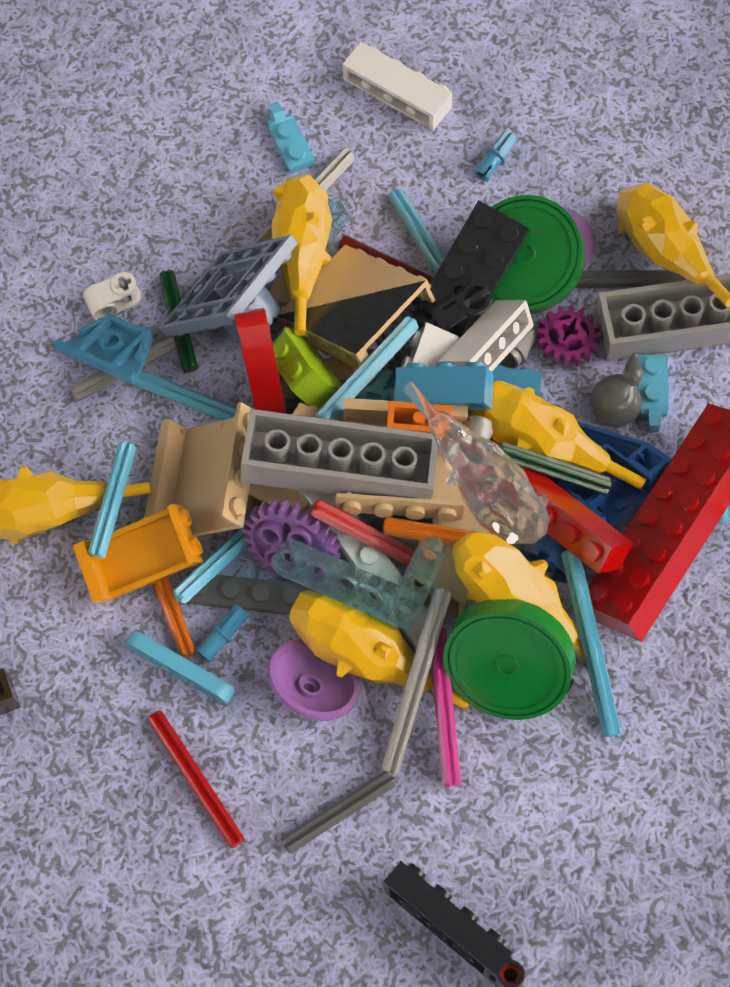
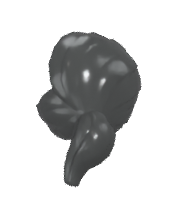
M632 354L625 366L624 375L613 374L606 376L594 386L590 398L597 422L610 426H625L638 416L642 407V398L638 384L643 377V369L638 362L639 355Z

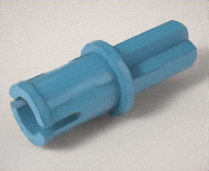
M503 131L494 145L486 149V156L478 167L474 169L475 176L482 173L479 178L488 182L497 167L505 163V156L517 141L516 135L513 132Z
M238 605L233 606L217 626H212V632L195 651L210 663L227 642H232L231 637L248 619L249 615Z

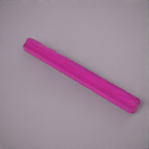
M442 627L431 662L442 783L446 787L461 784L452 686L443 663L444 647L447 641L446 629Z

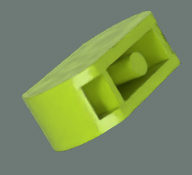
M286 327L272 342L279 373L290 389L309 406L314 405L321 408L342 386L315 346L304 336L295 335L294 329Z

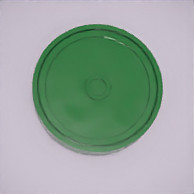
M519 195L496 203L492 208L530 228L531 233L493 297L492 303L496 300H526L530 314L544 312L557 306L575 289L584 269L585 246L577 224L563 207L544 197Z
M498 599L484 600L476 603L457 618L444 647L443 663L445 672L451 680V685L471 706L495 717L524 720L544 715L560 704L570 687L576 665V655L568 632L550 613L526 601Z

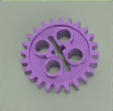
M273 499L271 504L263 501L260 507L256 505L245 520V526L242 529V532L245 533L243 541L249 543L246 548L247 551L256 552L253 559L262 560L263 569L271 567L272 575H276L278 572L282 573L283 580L286 581L290 576L295 583H299L302 578L306 584H310L312 579L319 583L322 577L327 579L330 573H333L341 556V553L338 551L341 544L335 542L338 535L328 532L331 528L330 525L322 524L320 520L311 516V508L303 511L299 502L294 507H291L287 499L284 500L282 505L276 499Z

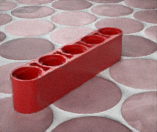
M265 307L234 314L255 410L287 414Z

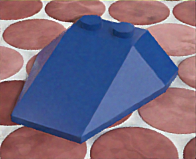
M577 421L584 433L610 455L611 461L646 479L642 489L640 490L606 471L600 474L609 477L612 485L609 492L605 495L549 476L546 477L619 531L634 518L671 461V458L650 443Z

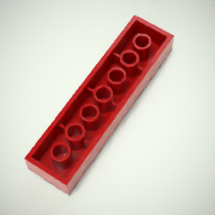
M710 403L706 405L624 531L623 535L631 540L633 545L621 568L605 573H597L588 589L597 623L642 642L730 504V410Z

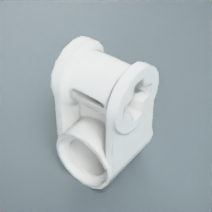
M121 272L100 283L87 287L83 292V298L93 319L97 321L109 314L115 315L138 304L141 300V291L137 287L136 279L132 274Z

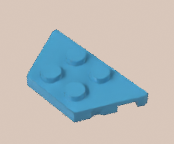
M109 314L91 325L78 329L79 336L63 342L61 338L53 342L56 350L60 353L135 385L154 339L150 330Z

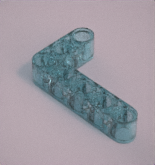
M426 536L423 538L411 558L400 586L296 540H287L282 543L273 555L271 563L274 571L282 577L393 626L406 629L416 623L446 555V546L436 536ZM431 550L436 554L437 558L428 559L423 555L422 551ZM283 553L292 555L295 563L286 561ZM312 566L320 567L325 575L320 576L314 573ZM411 578L421 579L425 586H415L411 582ZM341 579L351 581L354 588H346L341 583ZM370 593H379L383 597V601L374 600ZM406 605L411 608L413 613L406 614L400 610L399 606Z

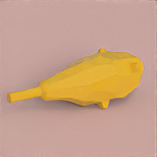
M310 174L295 175L287 178L281 186L275 187L273 190V194L277 198V204L271 223L272 239L291 234L298 243L291 252V258L280 266L290 299L295 302L294 334L297 336L306 334L307 301L310 298L321 266L331 261L330 255L325 250L332 224L328 194Z
M647 182L620 191L616 208L617 230L622 234L627 233L634 247L655 265L679 274L697 285H706L726 307H730V292L714 277L713 269L697 235L698 223L690 220L675 198Z
M493 381L492 410H470L471 415L482 416L492 422L493 434L491 438L498 443L506 442L598 474L606 471L640 490L646 481L640 475L611 461L610 455L584 433L572 413L535 395L534 389L530 387L523 389L504 381Z
M20 466L17 478L0 479V539H8L12 544H16L19 539L44 533L56 526L101 508L108 483L73 480L53 471L33 474L27 466ZM151 483L128 484L125 487L123 497L152 494Z
M467 533L453 545L452 555L456 573L467 588L466 597L469 600H476L479 603L484 600L518 599L544 609L563 625L573 642L575 653L585 661L581 640L578 639L579 631L562 608L555 582L545 575L548 563L545 560L529 562L518 549L497 535L487 533Z
M309 590L300 592L289 614L290 623L315 656L337 666L336 676L342 678L347 673L375 683L395 684L405 687L415 653L404 640L398 627L360 604L361 596L357 593L351 597H340ZM431 667L428 672L423 693L428 690L433 691ZM452 689L453 704L466 711L469 703Z

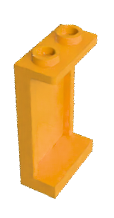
M172 503L163 511L113 531L105 558H96L89 554L88 550L91 541H81L72 545L93 603H106L203 562L200 555L203 553V549L199 539L192 534L189 526L192 525V519L185 507L183 508L180 504Z

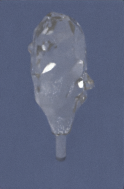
M412 381L405 385L402 390L427 418L428 426L435 438L444 463L450 471L446 483L449 486L457 485L461 497L479 525L510 545H533L544 537L550 520V516L545 509L549 499L546 495L539 497L536 495L524 470L495 442L473 432L447 412L438 413Z

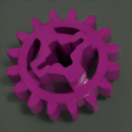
M573 305L569 306L568 311H564L561 306H558L557 314L548 311L546 319L540 320V329H537L538 349H545L543 355L545 359L550 356L554 357V365L559 361H564L565 368H568L569 362H574L579 367L582 358L589 362L591 360V353H597L598 344H600L601 334H599L600 325L598 323L592 324L594 320L593 314L587 317L584 316V308L574 312Z

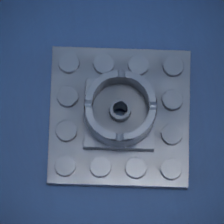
M290 234L221 252L160 325L158 331L166 338L176 335L182 336L191 332L198 333L206 329L214 330L222 326L235 343H240L234 314L264 307L270 326L273 323L272 319L276 318L280 313L281 306L264 285L270 283L276 277V270L291 258V252L298 244L297 241Z

